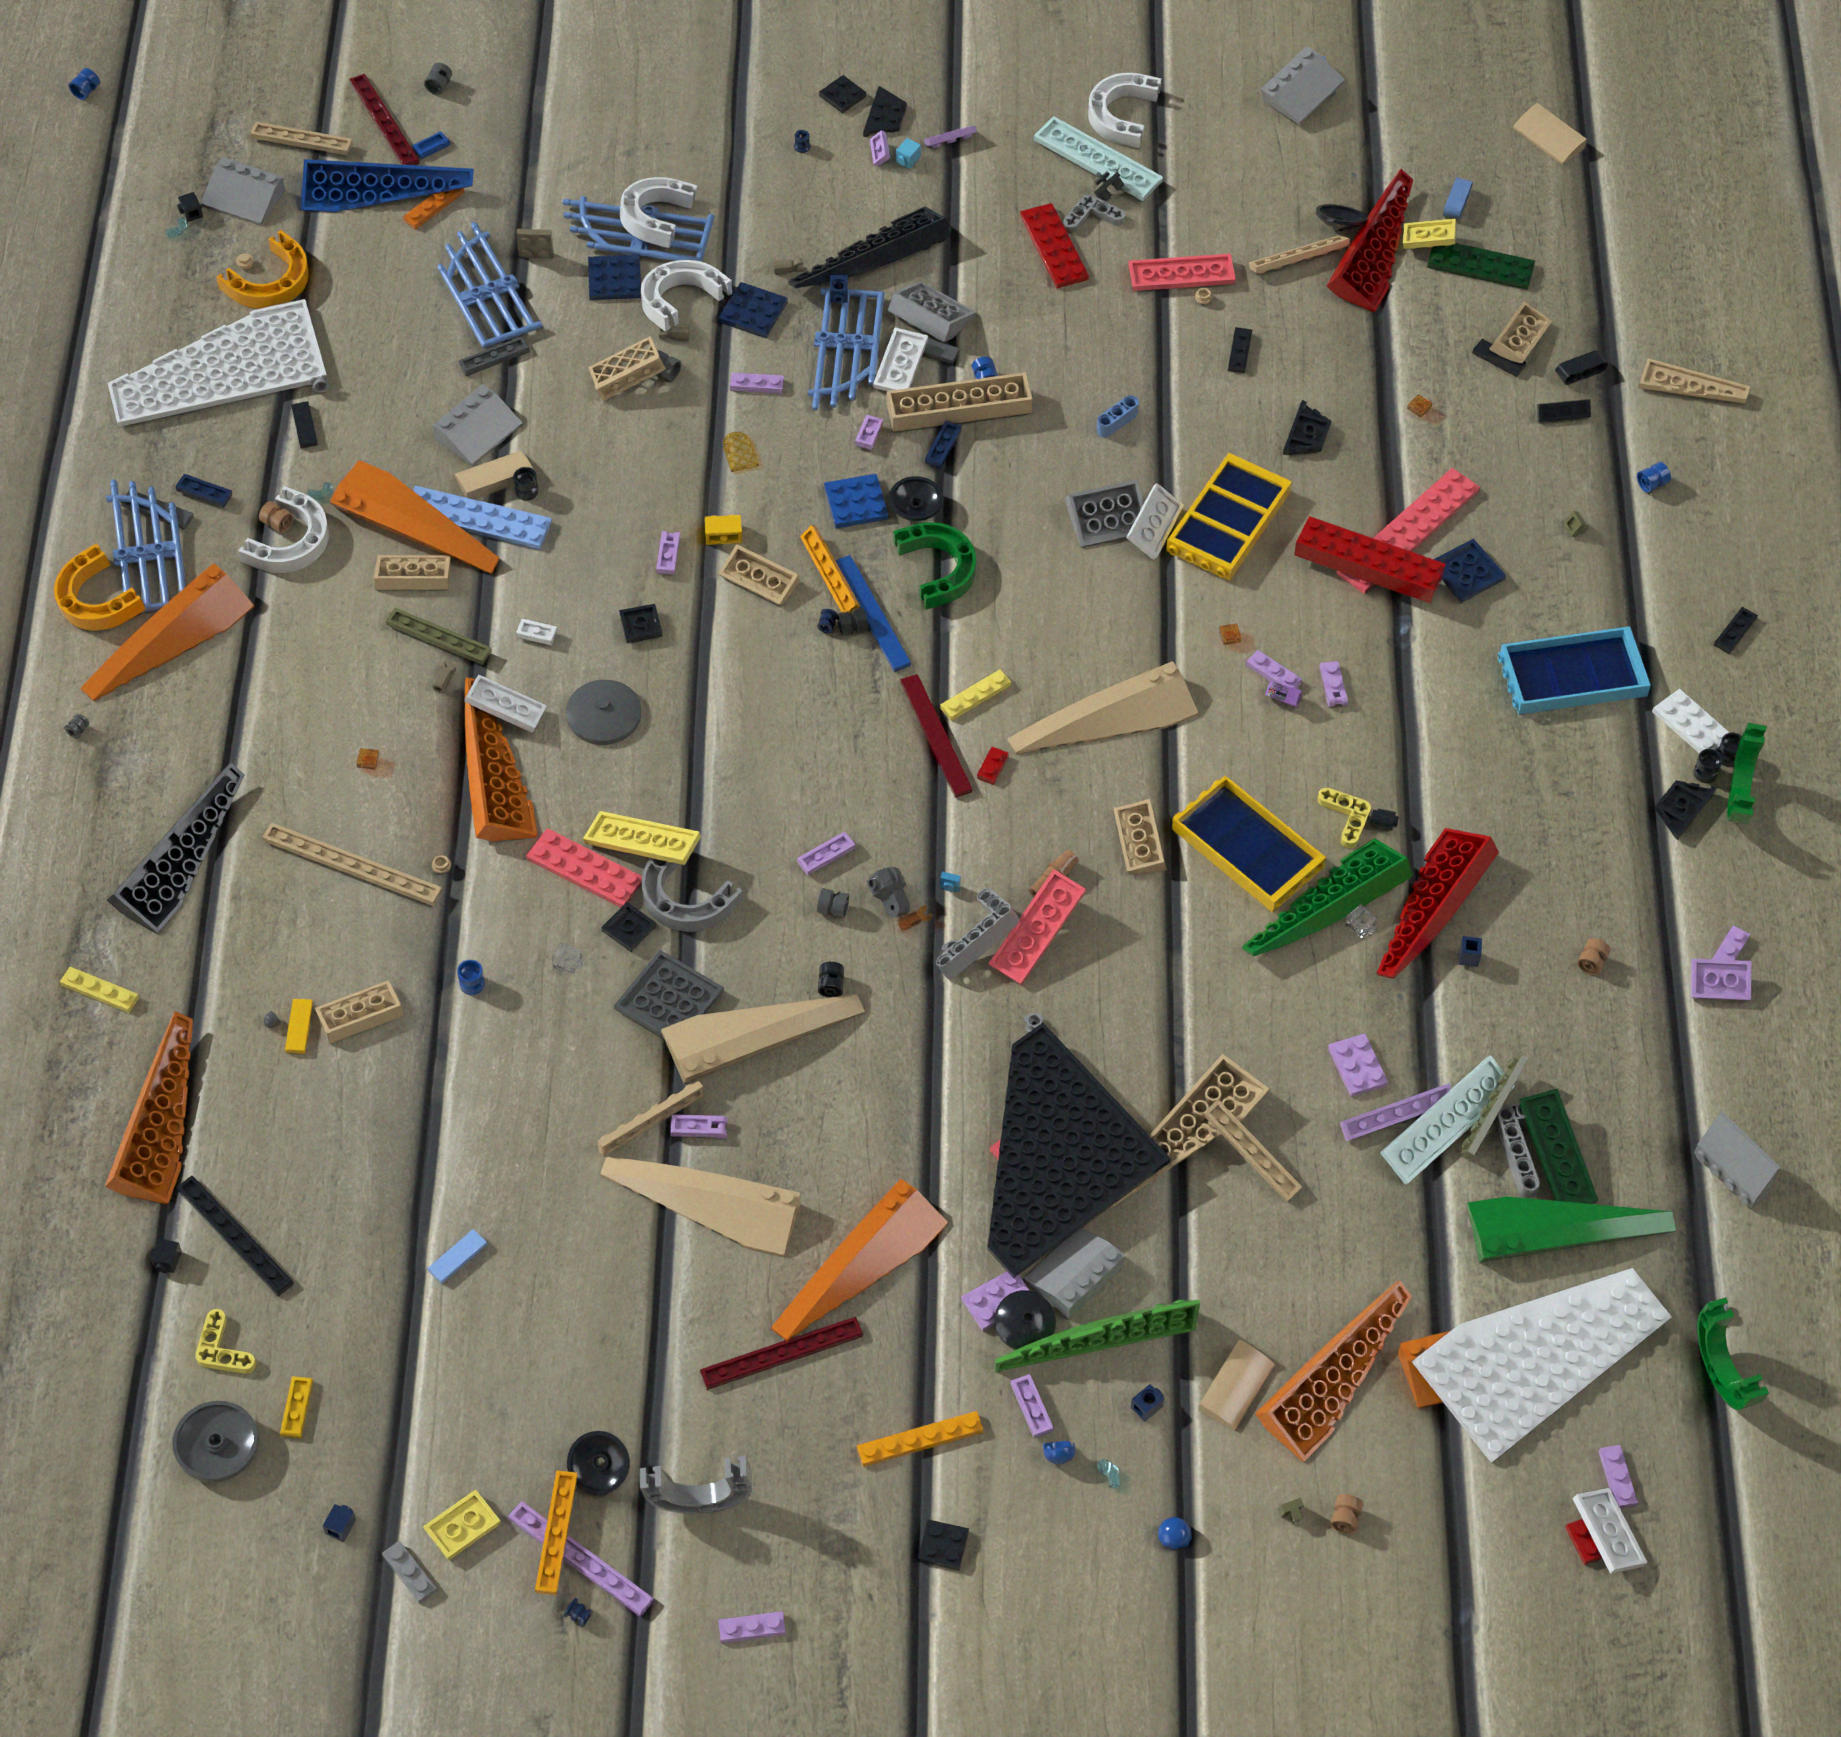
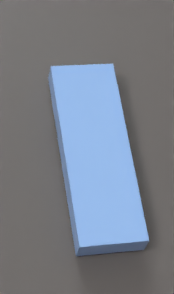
M474 1229L471 1230L427 1268L428 1272L443 1284L487 1246V1242Z

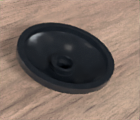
M1336 204L1319 205L1315 212L1320 220L1326 225L1333 227L1336 231L1361 226L1366 222L1367 218L1363 212L1357 209Z
M911 476L899 480L893 485L889 493L891 509L899 517L910 521H922L933 517L941 509L943 503V494L940 487L934 481L920 476Z
M1020 1290L1007 1295L999 1303L994 1316V1325L1003 1343L1017 1350L1053 1335L1056 1327V1317L1051 1304L1043 1296L1033 1291ZM1024 1315H1029L1031 1320H1025Z
M591 1431L583 1434L572 1444L567 1456L568 1472L578 1473L576 1486L588 1494L604 1495L613 1492L623 1484L629 1473L630 1458L626 1446L617 1436L606 1431ZM599 1458L605 1460L604 1465L599 1464Z

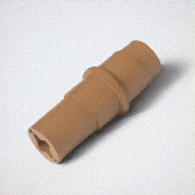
M1066 850L1053 863H1049L1048 868L1029 889L1030 894L1035 897L1053 869L1067 877L1079 862L1078 857L1072 851Z

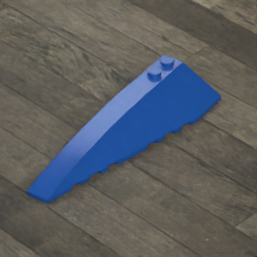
M304 159L301 210L338 212L473 186L474 169Z

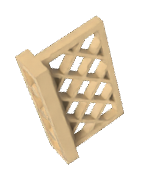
M651 336L588 367L595 383V388L603 401L666 370ZM650 344L647 350L643 349L644 346ZM634 353L632 358L627 357L628 354ZM639 354H644L642 359H637ZM618 360L616 366L611 365L612 362ZM623 362H629L626 367H621ZM600 368H603L600 374L594 372ZM608 369L613 370L610 375H606Z

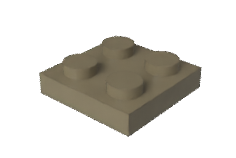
M517 229L519 257L554 258L552 230Z

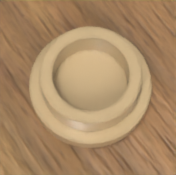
M247 253L240 254L236 258V264L239 268L247 270L252 267L253 257Z
M1200 288L1195 294V300L1200 304H1208L1212 300V293L1207 288Z
M444 855L435 857L432 862V869L438 874L447 873L451 868V861Z

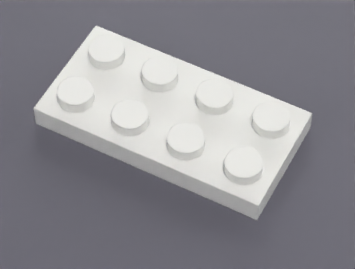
M894 328L874 380L873 388L884 391L910 388L928 342V336Z
M1158 483L1155 484L1126 538L1154 560L1158 557L1184 505Z
M479 674L464 701L532 733L547 706Z
M1678 689L1656 705L1652 711L1698 753L1704 749L1718 751L1722 737L1729 733L1681 689Z
M1610 1488L1576 1494L1572 1498L1610 1574L1644 1567L1648 1563Z

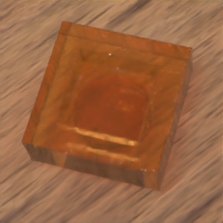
M1418 394L1408 403L1407 409L1422 417L1432 408V402Z
M1237 623L1219 626L1223 645L1241 642L1242 637Z
M360 748L356 763L357 768L376 770L379 750Z

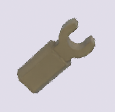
M803 258L774 261L775 274L792 272V270L797 272L804 271Z
M672 326L666 332L660 328L659 339L689 340L690 336L689 327Z
M446 661L441 664L442 670L439 672L432 687L435 692L444 693L451 675L456 671L455 664H452L451 668H446Z

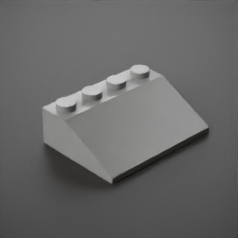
M1306 46L1261 88V93L1266 104L1300 125L1345 83V79L1320 54Z
M222 157L214 168L202 198L201 206L262 226L285 192L284 180L282 176Z
M922 281L894 292L888 311L893 313L895 317L904 319L909 325L920 328L922 332L936 337V340L940 342H946L954 338L976 315L974 310Z
M482 384L433 424V431L437 441L473 466L523 424L494 391Z
M1138 479L1068 494L1065 498L1069 517L1080 547L1127 537L1143 506Z
M1723 1111L1717 1116L1699 1141L1694 1152L1697 1159L1704 1163L1714 1176L1719 1177L1727 1189L1733 1191L1740 1201L1750 1209L1769 1196L1781 1168Z
M1081 1228L1063 1241L1023 1281L1069 1319L1124 1267L1125 1255L1110 1242Z

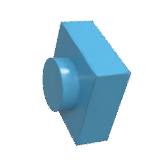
M942 872L940 888L950 892H959L961 876Z

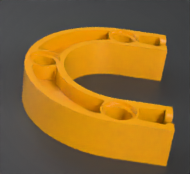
M280 230L277 232L279 242L275 241L273 236L268 239L270 251L289 265L287 272L280 279L267 284H255L245 280L231 268L226 269L227 280L223 279L224 276L222 274L216 277L218 287L237 303L250 308L262 309L288 303L295 299L307 284L309 269L306 254L298 242Z
M97 543L69 560L60 570L54 584L55 600L67 621L78 628L93 631L119 626L146 610L139 595H136L132 587L102 604L90 605L82 603L77 599L79 589L83 583L110 566L105 553L101 552Z

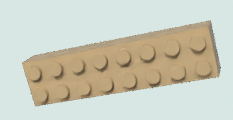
M1026 372L887 391V409L893 432L940 426L944 424L945 420L952 423H962L1032 413L1033 399Z

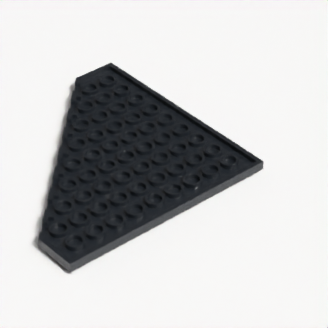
M1041 1023L1012 1044L990 1221L988 1251L1013 1279L1171 1162V1158L1044 1023Z

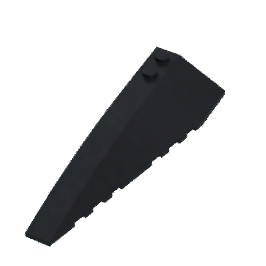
M924 206L893 220L890 227L883 226L879 228V233L867 235L865 241L859 240L839 251L837 257L827 258L825 264L813 266L811 272L805 271L789 280L788 284L796 289L830 282V275H848V277L887 265L920 250L929 249L931 245L942 243L951 237L946 218Z
M230 762L107 901L121 914L157 934L181 907L184 901L182 898L188 893L191 883L197 875L199 867L245 775Z

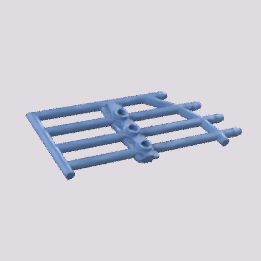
M581 196L580 201L563 199L562 202L563 205L580 208V214L564 212V218L582 222L584 227L570 226V232L589 235L597 242H587L588 248L632 255L638 254L640 256L674 261L694 260L702 262L715 218L713 214H709L708 218L705 219L658 212L659 208L651 205L642 206L640 209L644 214L654 219L705 225L704 231L675 227L676 235L702 238L700 244L671 241L670 247L698 251L697 256L694 257L647 250L648 245L652 243L638 239L632 234L592 229L589 222L624 226L620 219L586 215V209L620 213V206L587 202L586 196ZM602 237L631 241L630 247L611 245Z
M472 222L471 228L476 237L468 241L464 233L458 231L457 236L463 246L455 253L453 247L450 244H446V251L452 260L448 271L442 264L438 265V270L482 348L484 349L542 328L541 321L534 323L515 289L519 288L516 278L513 274L507 275L487 242L486 239L490 238L489 232L482 233L478 224ZM481 243L500 279L490 280L473 251V246ZM466 252L485 284L478 287L474 286L460 261ZM456 268L469 290L461 293L457 290L452 281ZM510 293L528 324L527 326L518 329L499 296L500 294ZM494 299L512 331L505 334L501 333L484 300ZM478 305L496 337L488 340L485 339L467 306Z
M821 287V294L826 296L821 332L815 333L814 347H819L814 389H808V396H813L812 408L814 411H817L819 408L820 396L831 395L830 405L832 408H835L838 393L849 389V400L854 401L857 384L868 375L869 385H873L876 377L885 292L848 289V303H842L839 332L831 333L828 332L831 312L830 288ZM850 296L860 297L856 334H845ZM867 298H877L873 335H863ZM826 348H837L832 387L821 389ZM843 349H854L851 380L839 385ZM861 350H871L870 366L858 375Z
M112 479L110 482L111 495H106L107 503H113L118 549L113 550L114 565L121 568L123 592L130 589L128 564L139 563L143 602L146 608L141 613L158 611L170 601L165 558L175 557L179 590L181 591L186 587L176 506L173 502L169 503V513L157 504L154 487H149L148 489L149 500L138 497L134 481L129 482L130 496L119 495L118 483L115 479ZM120 502L131 503L136 546L125 548ZM139 505L150 508L155 542L153 544L144 545ZM159 515L171 523L173 541L162 542ZM157 560L162 603L151 604L146 561Z

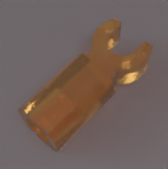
M923 905L917 912L914 911L899 918L897 922L901 930L904 932L920 924L921 921H930L932 913L923 914L927 911V906Z

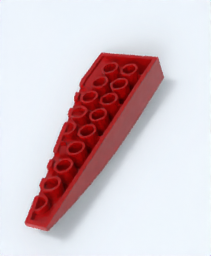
M1402 169L1397 172L1366 218V222L1359 229L1326 285L1339 298L1372 312L1377 310L1389 289L1387 281L1392 276L1391 268L1395 262L1394 255L1398 249L1402 232L1401 224L1405 218L1403 215L1407 209V198L1410 196L1413 179Z
M1449 828L1443 830L1424 858V861L1427 863L1419 870L1420 876L1418 881L1414 882L1413 893L1408 896L1399 918L1401 922L1399 925H1396L1394 930L1395 936L1388 944V953L1384 954L1378 968V976L1394 979L1428 946L1448 923L1499 853L1491 836Z

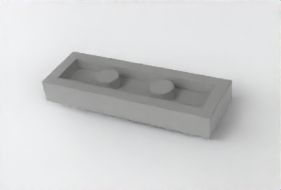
M400 1541L382 1552L384 1559L419 1604L437 1592L436 1587Z

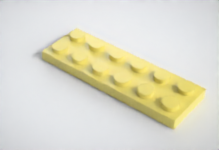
M600 811L583 840L585 844L685 865L699 842L701 835L698 831Z

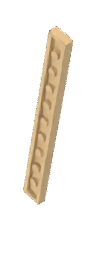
M272 822L262 837L266 843L431 906L435 905L442 893V887Z

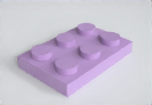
M1691 959V998L1750 1001L1751 961Z
M1365 1033L1328 1045V1050L1350 1097L1388 1085L1387 1078Z
M1005 1272L961 1296V1300L984 1332L994 1326L996 1309L1007 1295L1020 1290L1029 1291L1019 1275L1013 1279L1008 1272Z

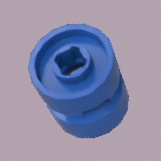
M84 68L68 84V87L75 97L85 100L99 86L100 79L91 69Z
M980 357L971 365L975 379L998 376L994 361L990 357Z
M1658 462L1650 468L1639 471L1637 473V481L1640 488L1644 492L1649 493L1657 489V486L1662 487L1671 481V474L1663 462Z
M465 960L459 964L457 974L461 991L467 995L479 994L485 987L481 964L476 960Z

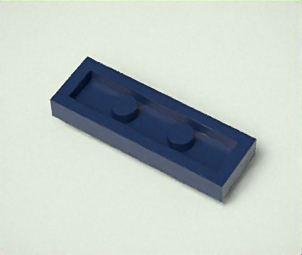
M945 420L925 457L926 464L942 468L962 431L961 425Z
M183 474L175 486L178 492L223 508L233 495L232 490L187 474Z

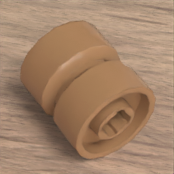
M273 501L267 502L259 513V520L267 526H271V528L279 533L286 532L294 519L290 511L285 508L282 509L280 505Z
M1597 938L1588 939L1577 961L1578 967L1590 975L1600 974L1610 954V946Z
M1349 1494L1338 1495L1330 1526L1342 1533H1356L1363 1501Z

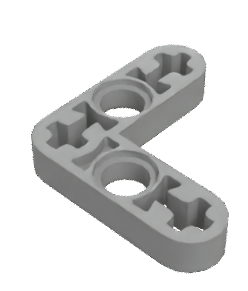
M1084 195L1064 218L1063 225L1068 233H1074L1092 214L1113 225L1119 226L1125 222V212L1093 195ZM1100 208H1105V209H1107V211H1106V212H1100L1099 209H1100ZM1082 212L1084 215L1078 216L1075 213Z

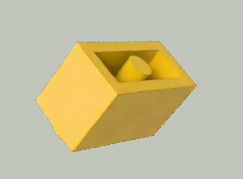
M741 515L705 517L706 545L742 543Z

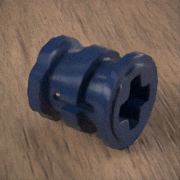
M796 131L794 134V149L800 153L809 151L811 146L808 131Z
M822 609L817 627L821 632L831 633L837 620V612L832 609Z
M575 1598L567 1607L564 1617L570 1616L572 1621H578L579 1625L583 1627L590 1619L593 1610H587L586 1606L582 1603L579 1604L578 1599Z

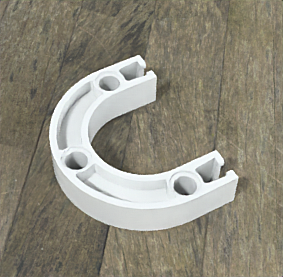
M1119 73L1100 81L1093 88L1089 97L1088 118L1093 129L1108 141L1139 149L1144 135V125L1114 117L1108 111L1107 106L1112 101L1121 97H1136L1156 102L1161 90V78L1138 73Z
M665 177L646 178L631 184L625 189L621 197L620 220L622 225L630 234L638 239L669 248L671 241L675 237L676 225L651 218L644 214L640 208L645 204L661 201L691 209L693 201L695 202L697 185Z
M678 260L662 264L649 272L641 285V300L644 313L665 332L670 329L669 321L674 326L679 324L678 310L661 297L669 288L678 285L698 286L718 301L724 298L722 290L728 296L732 294L731 279L715 267L694 260Z
M285 486L282 488L283 498L281 495H277L275 498L276 504L280 505L282 509L285 508L290 511L294 517L301 519L308 525L305 536L297 543L281 548L270 547L247 538L245 541L247 551L244 547H241L238 551L242 563L266 572L289 573L307 567L324 552L329 539V529L324 510L310 496Z

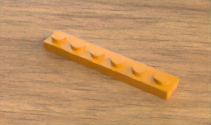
M811 525L800 538L840 611L851 613L852 610L858 609L860 604L817 526Z
M974 1411L857 1445V1451L862 1466L866 1467L983 1433V1427L978 1412Z
M556 1470L535 1586V1593L557 1596L578 1473Z

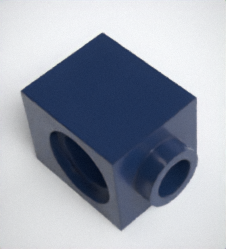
M830 275V303H848V275Z
M1149 1384L1132 1398L1130 1408L1145 1422L1163 1407L1164 1395L1158 1388H1154ZM1150 1399L1154 1403L1147 1404L1144 1400Z

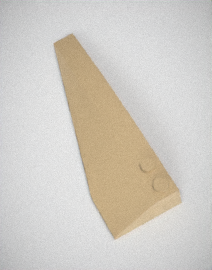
M1172 661L1073 703L1007 738V741L1015 754L1039 751L1040 748L1049 747L1050 749L1056 748L1057 745L1061 744L1073 745L1078 741H1084L1085 743L1113 738L1118 734H1124L1125 736L1141 730L1142 732H1147L1153 728L1165 729L1197 716L1198 711L1181 672Z
M854 994L696 1015L663 1028L661 1032L681 1079L685 1084L860 1015L865 1011L858 995Z
M606 1157L601 1171L602 1177L622 1187L626 1186L632 1189L634 1193L642 1194L650 1198V1201L656 1204L660 1203L666 1206V1209L695 1223L698 1222L704 1225L705 1228L711 1231L714 1230L722 1234L723 1237L738 1242L739 1245L745 1248L785 1256L800 1207L799 1192L701 1170L614 1157Z

